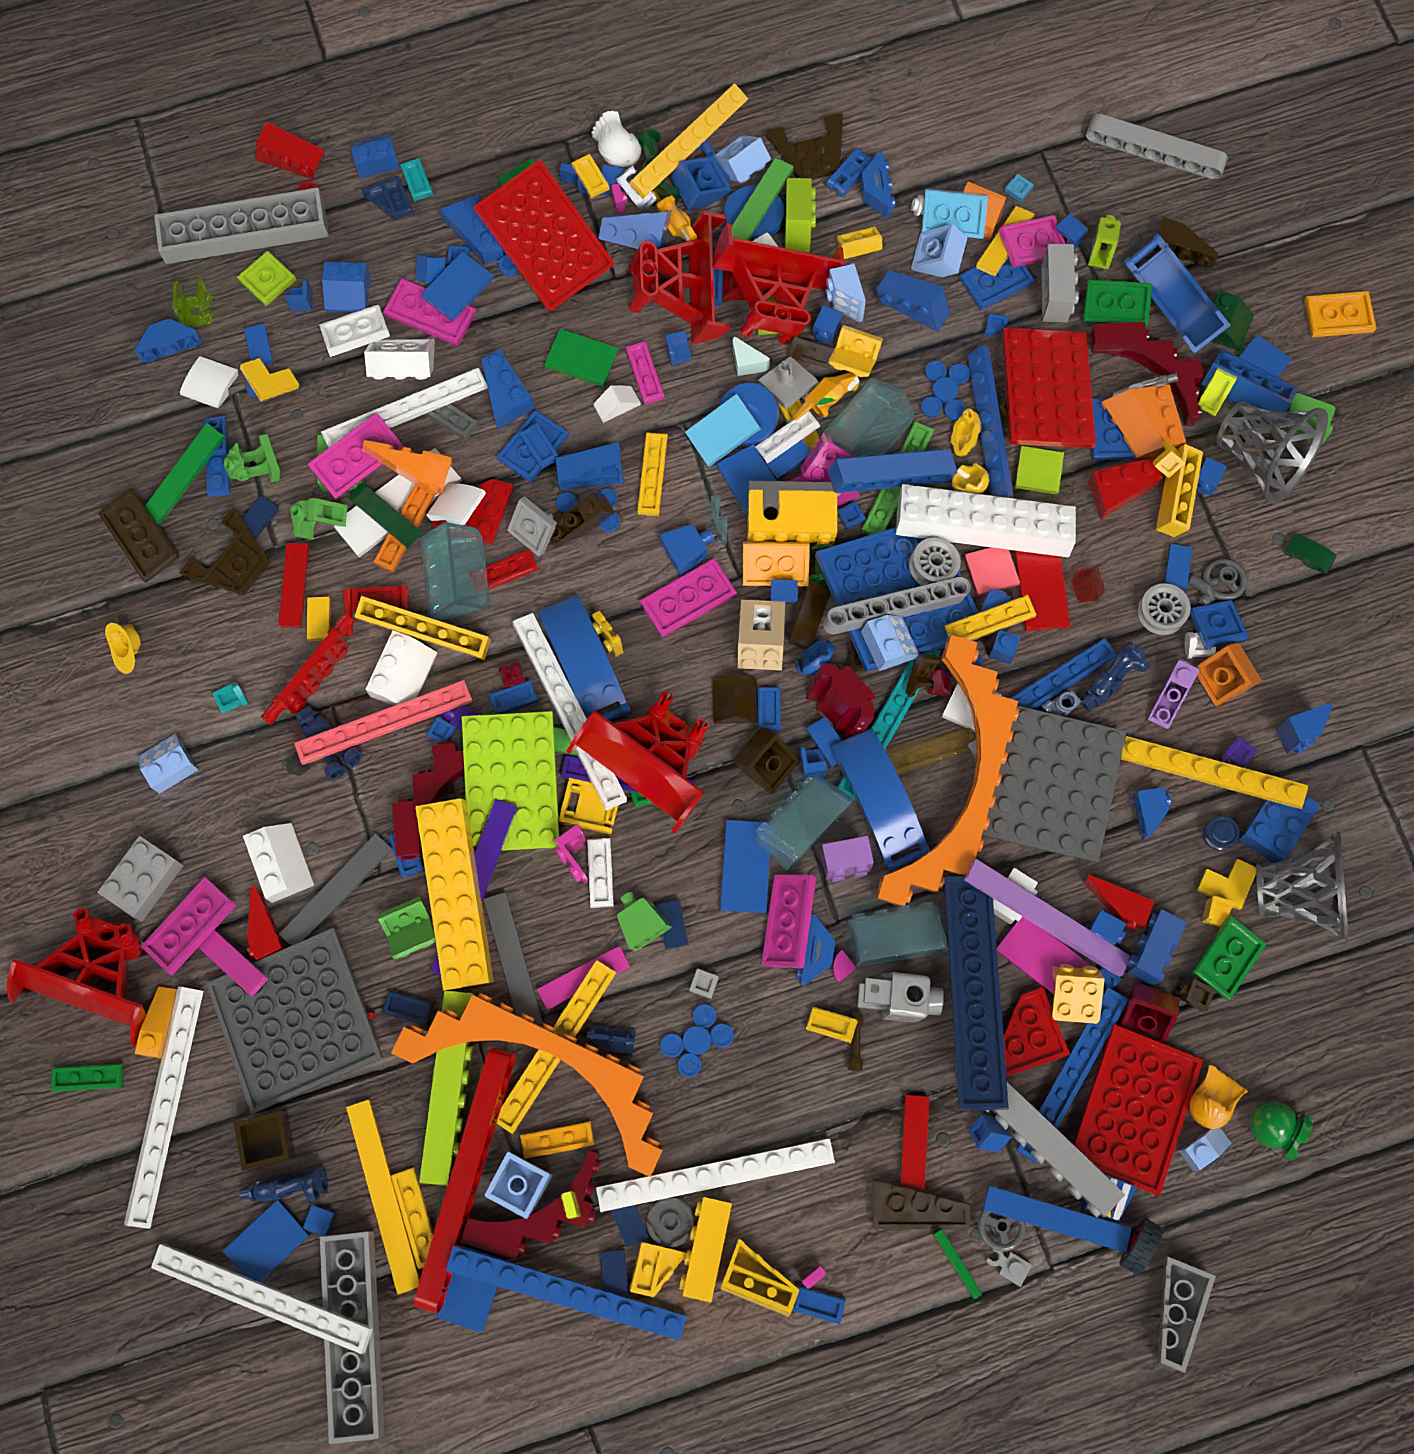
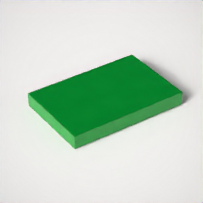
M1088 280L1084 323L1145 322V327H1148L1152 283Z
M559 329L544 365L547 369L604 387L619 349Z
M1227 916L1191 970V973L1214 989L1224 999L1231 1000L1267 943L1235 918Z

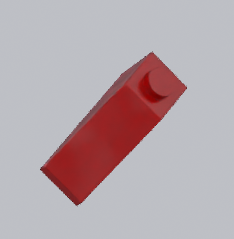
M1091 875L1084 879L1083 884L1115 918L1126 923L1125 928L1137 931V929L1141 930L1146 926L1154 904L1153 900Z
M254 886L250 890L247 941L250 946L247 947V951L252 959L259 961L286 948L261 890Z

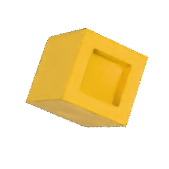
M1164 439L1162 444L1166 450L1153 461V464L1170 478L1185 464V461L1179 451Z
M1212 896L1206 900L1202 922L1221 927L1227 916H1229L1230 910L1235 907L1236 902Z

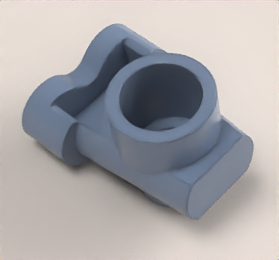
M1069 690L1052 702L1048 700L1041 705V708L1046 713L1066 717L1081 701L1072 690ZM1063 700H1069L1071 702L1070 707H1064L1062 704Z

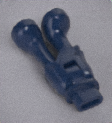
M1127 642L1121 648L1107 671L1102 669L1101 673H1099L1098 677L1087 689V696L1081 701L1087 711H1090L1095 705L1099 707L1101 703L1107 701L1123 684L1124 681L1122 679L1129 671L1135 669L1145 672L1150 667L1144 659L1146 654L1133 642Z
M307 706L296 715L300 722L299 726L303 729L306 738L334 728L325 717L321 716L318 711L314 712L310 706ZM357 747L347 748L338 752L348 768L355 767L363 757V752ZM334 754L323 757L327 764L325 774L329 780L337 779L347 772L346 767Z
M322 1167L312 1168L294 1176L288 1173L284 1176L257 1180L251 1183L250 1186L240 1189L239 1196L240 1199L249 1198L250 1201L265 1202L292 1195V1191H304L308 1201H317L320 1198V1194L327 1193L328 1177Z

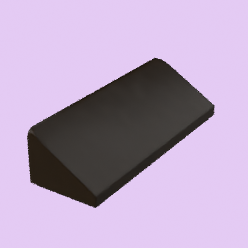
M810 581L790 638V644L804 649L810 647L814 642L831 593L828 588L815 581Z

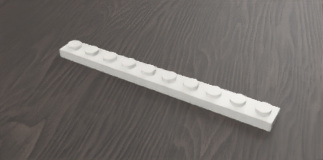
M531 613L514 620L513 626L572 741L587 719L534 614ZM577 747L575 750L605 810L627 802V798L615 774L581 748Z
M178 987L125 1217L124 1225L149 1229L151 1227L203 996V991L185 987Z
M830 1139L601 1186L597 1187L596 1190L600 1212L832 1164L835 1161Z
M166 1244L159 1245L151 1266L152 1269L360 1354L365 1353L373 1328Z

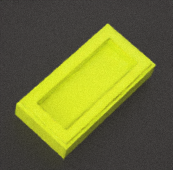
M1218 368L1198 402L1201 409L1216 416L1237 377Z
M575 1192L563 1193L561 1196L567 1218L581 1216Z

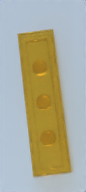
M969 727L887 755L897 774L901 775L968 753L971 749L967 745L973 742L975 738Z

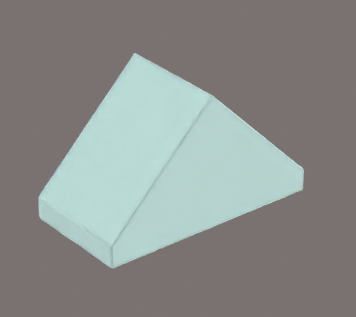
M733 338L732 349L738 376L768 371L770 358L740 339Z

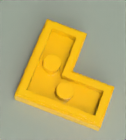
M260 358L240 365V370L260 401L299 388V383L289 368L269 374Z
M1236 859L1227 878L1206 869L1196 891L1209 897L1217 896L1235 901L1234 908L1241 910L1256 876V867Z

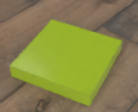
M266 251L237 276L239 282L265 306L270 304L297 280L269 251Z
M1021 446L1015 488L1058 495L1064 453Z

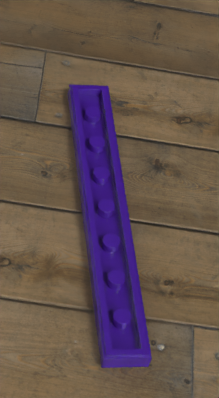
M495 799L474 855L481 901H483L518 808ZM437 952L430 972L441 976Z

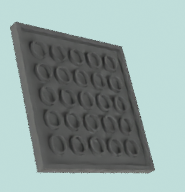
M1017 706L1019 714L1017 720L1013 721L1011 729L1014 730L1011 742L1006 744L1007 759L1005 764L1000 766L999 773H1002L999 786L994 788L993 795H996L993 808H989L987 816L990 817L987 830H983L982 836L1099 863L1126 731Z
M335 928L252 963L268 978L253 997L228 975L206 983L251 1114L259 1113L384 1058L337 929Z

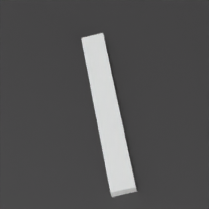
M476 368L321 431V434L328 448H330L376 413L391 428L487 389V383L479 368Z

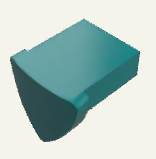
M237 680L212 693L222 714L241 705L245 706L248 704L247 696Z

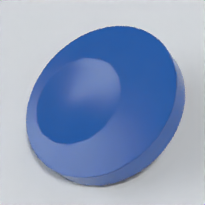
M746 186L730 195L725 204L724 215L726 216V223L733 225L757 186ZM778 195L750 240L753 241L767 232L770 236H773L781 228L784 221V205Z
M756 383L737 385L724 395L719 406L737 394L761 428V430L740 445L749 446L761 443L773 433L778 424V403L772 393L762 385Z

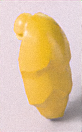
M972 409L964 410L962 416L955 422L950 442L953 445L955 454L960 457L966 456L971 448L977 444L978 434L981 431L980 418Z

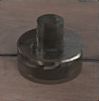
M297 752L287 758V771L290 774L301 776L310 769V763L302 765Z

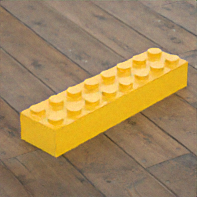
M460 798L416 806L443 991L494 982L466 800Z

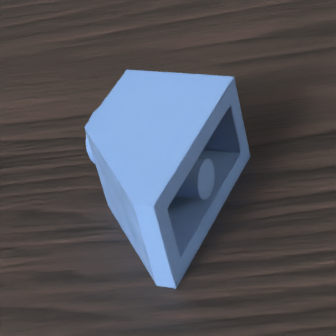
M1221 1128L1208 1129L1178 1151L1193 1171H1198L1218 1158L1232 1143Z

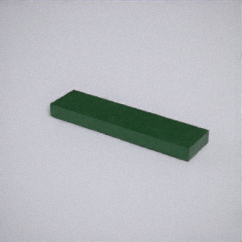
M363 482L348 497L354 505L407 549L422 534L416 526Z

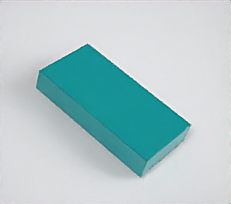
M419 158L400 164L414 202L433 195Z

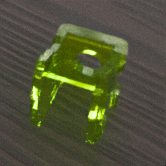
M199 279L197 282V297H185L179 282L173 283L172 305L175 315L179 317L181 324L185 326L212 324V294L207 293V287L203 280ZM198 306L199 315H193L191 313L192 309Z

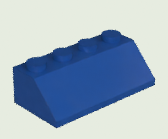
M1221 349L1202 382V385L1207 388L1216 370L1220 368L1237 377L1225 398L1227 401L1232 403L1244 401L1260 409L1279 412L1287 411L1298 390L1294 385L1224 349ZM1244 366L1254 370L1249 371L1247 375L1243 373L1245 370ZM1263 376L1273 380L1268 381L1265 387L1261 386L1264 380Z

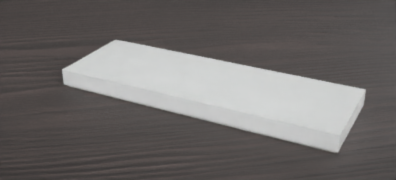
M436 448L430 451L440 454ZM452 467L448 471L444 489L448 484H459L462 481ZM398 475L375 493L400 513L415 484ZM440 493L435 495L432 503L439 498V496L441 495ZM357 506L347 513L346 527L333 526L358 557L364 555L388 535L387 531Z

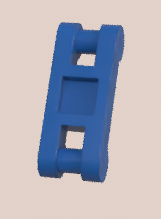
M857 148L830 177L826 186L831 190L835 189L838 191L837 194L842 198L845 197L849 189L861 177L863 170L874 158L870 155L866 156L863 150ZM840 179H843L845 182L841 184L838 181Z

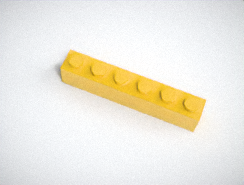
M361 596L355 618L361 621L394 630L404 635L485 660L491 639L487 636Z

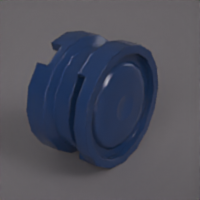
M1216 817L1207 823L1204 828V841L1213 850H1226L1238 840L1239 827L1230 817Z

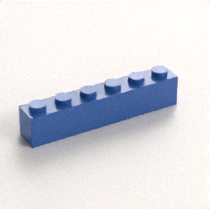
M940 448L925 452L922 450L912 453L897 452L892 455L880 453L866 457V455H860L855 458L840 457L828 469L835 493L902 487V484L916 486L947 483L958 473L951 450H941Z

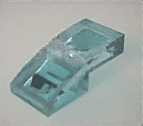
M711 496L713 525L722 545H727L728 517L719 516L720 496Z

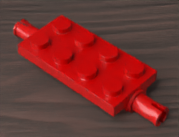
M344 613L333 628L331 627L327 631L328 635L279 696L276 695L272 699L273 702L260 716L264 721L272 725L283 710H287L292 715H295L305 707L309 696L315 694L320 687L321 681L333 672V666L338 660H342L346 656L349 646L345 642L343 635L355 622L352 617Z

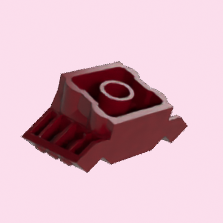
M822 663L807 687L806 700L817 701L816 711H821L834 725V730L845 731L844 740L864 732L874 718L873 701L876 698L871 689L848 665L840 670L835 664Z

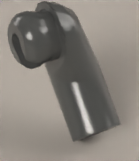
M1193 575L1189 580V584L1200 590L1202 596L1199 597V603L1202 606L1213 603L1215 597L1210 583L1197 575Z

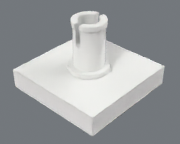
M957 683L942 717L975 732L970 707L960 685ZM992 691V694H996V695H999V696L1002 695V694H999V693H997V692H993V691Z

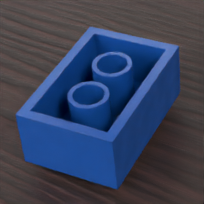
M1305 796L1301 810L1264 799L1238 840L1273 863L1286 860L1320 804Z

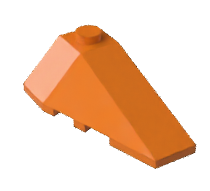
M364 440L362 451L416 486L425 489V492L433 495L442 494L451 457L424 450L422 454H416L411 451V448L407 447L394 450V447L389 444Z

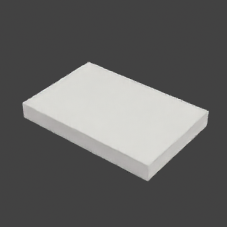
M379 305L320 324L330 357L390 337Z

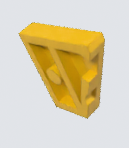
M600 610L592 614V625L597 635L602 634L605 639L602 642L609 653L612 651L615 657L622 654L621 639L618 635L614 634L611 625Z
M641 1242L629 1291L655 1297L664 1282L670 1278L676 1267L686 1258L687 1253Z

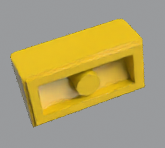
M876 226L836 236L838 246L843 248L844 259L875 252L883 248L882 236Z

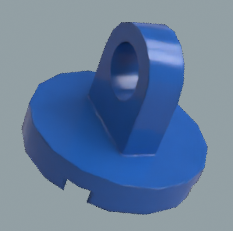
M822 640L812 644L803 652L801 661L799 659L796 660V670L800 675L813 673L815 676L822 663L835 664L831 659L835 651L834 645L830 640L825 642Z

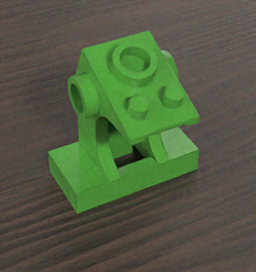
M267 434L259 436V448L254 451L242 452L239 449L238 443L229 450L228 455L224 459V468L227 470L230 479L245 481L250 477L268 474L271 483L279 481L280 469ZM255 461L256 464L254 467L244 466V463Z
M309 498L306 501H298L290 507L294 527L293 533L296 537L313 539L316 522L346 527L347 505Z

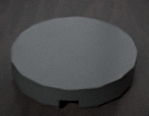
M665 1198L658 1201L651 1208L647 1217V1228L650 1236L656 1243L665 1247H676L684 1244L691 1236L694 1216L692 1210L685 1202L677 1198Z

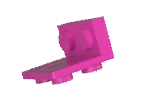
M823 432L800 469L803 477L811 482H832L828 469L834 461L840 457L855 458L856 456L835 445L831 436Z
M575 825L555 840L557 845L555 851L564 864L567 862L570 864L568 868L577 882L582 880L584 884H587L588 880L585 873L570 854L571 851L575 853L584 846L583 842L586 841L580 827Z

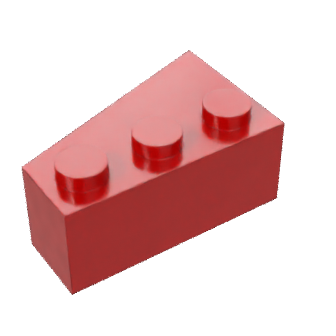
M266 122L256 143L255 161L314 179L324 156L323 149L269 122Z
M1156 457L1093 471L1089 485L1101 520L1157 487L1162 478V473L1153 464Z

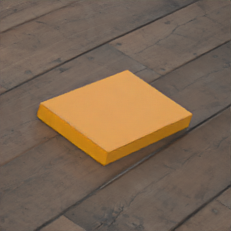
M1369 291L1306 296L1304 299L1311 337L1370 333L1376 330Z
M743 542V586H771V580H798V586H808L809 542Z

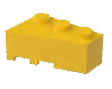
M738 1240L720 1289L789 1317L799 1289L747 1247L742 1240Z

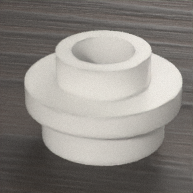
M918 195L917 198L913 199L911 210L914 211L915 216L923 215L925 198L923 195Z

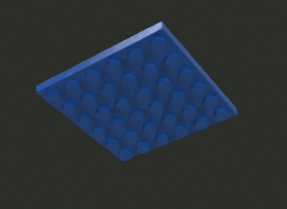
M895 527L817 551L815 557L838 607L922 586L912 577L909 570V560L917 545L925 539L896 535ZM931 561L932 564L938 566L936 562ZM958 571L954 578L962 577L960 571ZM954 588L958 593H961L959 589ZM934 593L936 597L941 598L939 594ZM968 593L959 604L903 617V620L918 653L924 654L945 647L948 639L944 628L945 625L978 613V610L970 593ZM914 598L916 602L921 603L919 599ZM893 603L895 607L901 608L899 604ZM873 608L876 613H881L878 609ZM852 613L855 618H860L858 614ZM863 628L848 631L865 672L878 669L861 633Z

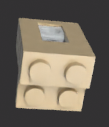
M741 600L738 668L782 670L785 602Z

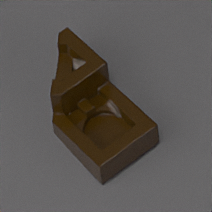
M919 654L917 656L906 688V694L909 697H913L916 690L922 686L927 688L932 685L928 678L931 677L940 662L936 655Z

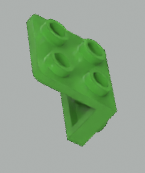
M1296 393L1288 412L1311 411L1315 408L1326 410L1328 424L1322 442L1323 445L1333 429V426L1330 424L1335 407ZM1316 417L1305 421V423L1314 428L1317 427ZM1292 426L1282 427V430L1288 432ZM1298 429L1294 433V435L1303 434L1306 432Z
M420 896L377 914L378 920L387 936L393 959L405 957L411 952L426 948L436 941L430 915Z

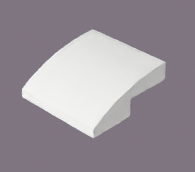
M200 356L185 378L180 395L219 408L228 397V388L238 377V370Z
M448 484L427 513V516L431 521L446 520L450 526L465 525L486 492L470 485Z

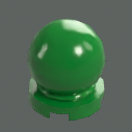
M1269 1101L1258 1105L1252 1112L1250 1130L1254 1139L1261 1145L1270 1149L1282 1148V1156L1293 1161L1300 1154L1296 1149L1301 1142L1306 1144L1314 1123L1311 1122L1313 1118L1304 1113L1297 1118L1293 1109L1285 1103Z

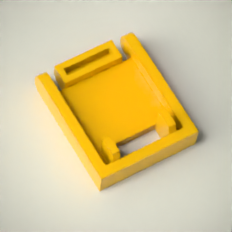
M569 778L558 821L565 825H578L583 829L612 834L613 829L605 827V824L614 826L618 806L605 810L592 783ZM572 792L580 794L575 814L572 811H567Z

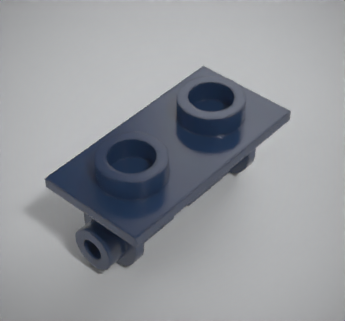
M590 1025L587 1032V1044L602 1051L633 1054L636 1031Z

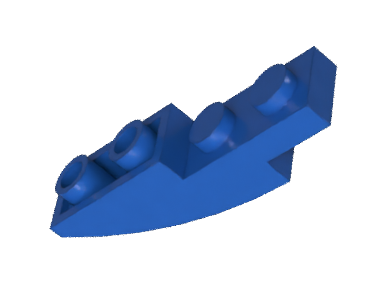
M561 163V182L578 185L579 193L588 194L574 171L572 164ZM603 164L601 173L607 181L610 190L599 195H612L611 185L619 184L616 178L627 169Z
M226 417L205 418L204 426L208 423L225 436V439L207 461V494L209 497L231 494V482H233V479L229 478L228 472L224 468V459L231 449Z

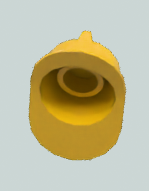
M111 622L105 628V635L110 646L112 658L118 670L128 674L134 669V655L138 652L141 640L132 624L120 626L117 623Z

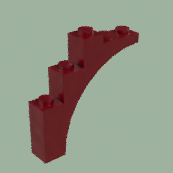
M1145 322L1093 325L1090 333L1092 353L1111 354L1127 358L1146 367L1158 377L1177 373L1179 381L1170 383L1171 391L1181 408L1185 427L1196 424L1198 418L1201 417V406L1197 403L1199 396L1198 385L1205 377V368L1201 366V358L1177 359V349L1173 348V340L1149 341V330H1146Z
M442 741L438 745L432 746L435 772L421 770L418 771V774H412L414 801L411 799H400L398 803H392L396 857L401 861L423 858L416 806L437 803L443 793L454 782L465 775L463 748L461 751H458L455 743Z
M588 1151L581 1170L571 1185L563 1192H575L581 1216L567 1218L562 1196L560 1195L542 1210L529 1215L527 1219L520 1218L506 1222H487L468 1218L460 1243L512 1259H519V1255L523 1256L528 1241L524 1240L525 1236L550 1244L554 1242V1239L558 1240L562 1230V1225H559L560 1220L588 1228L589 1223L593 1224L597 1210L593 1209V1203L586 1202V1197L591 1198L595 1183H591L594 1173L598 1174L602 1161L598 1159L599 1154Z

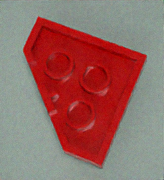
M492 479L477 486V488L484 490L486 494L465 525L450 526L446 520L432 521V528L493 545L514 490L513 484Z
M1044 988L1021 995L1003 1034L1006 1077L1070 1054L1058 1023L1052 1017V1008Z

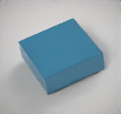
M1016 174L1006 186L1004 192L1022 202L1033 189L1034 184L1021 175Z

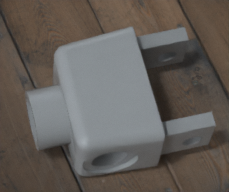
M899 972L882 973L881 978L883 980L866 978L865 984H859L857 1008L882 1010V1019L916 1023L926 1018L928 1014L941 1015L944 995L943 988L930 986V979L927 976ZM907 991L914 995L915 1002L908 999Z

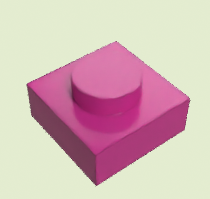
M619 184L611 185L617 214L624 213V204L628 203L625 191L621 192Z

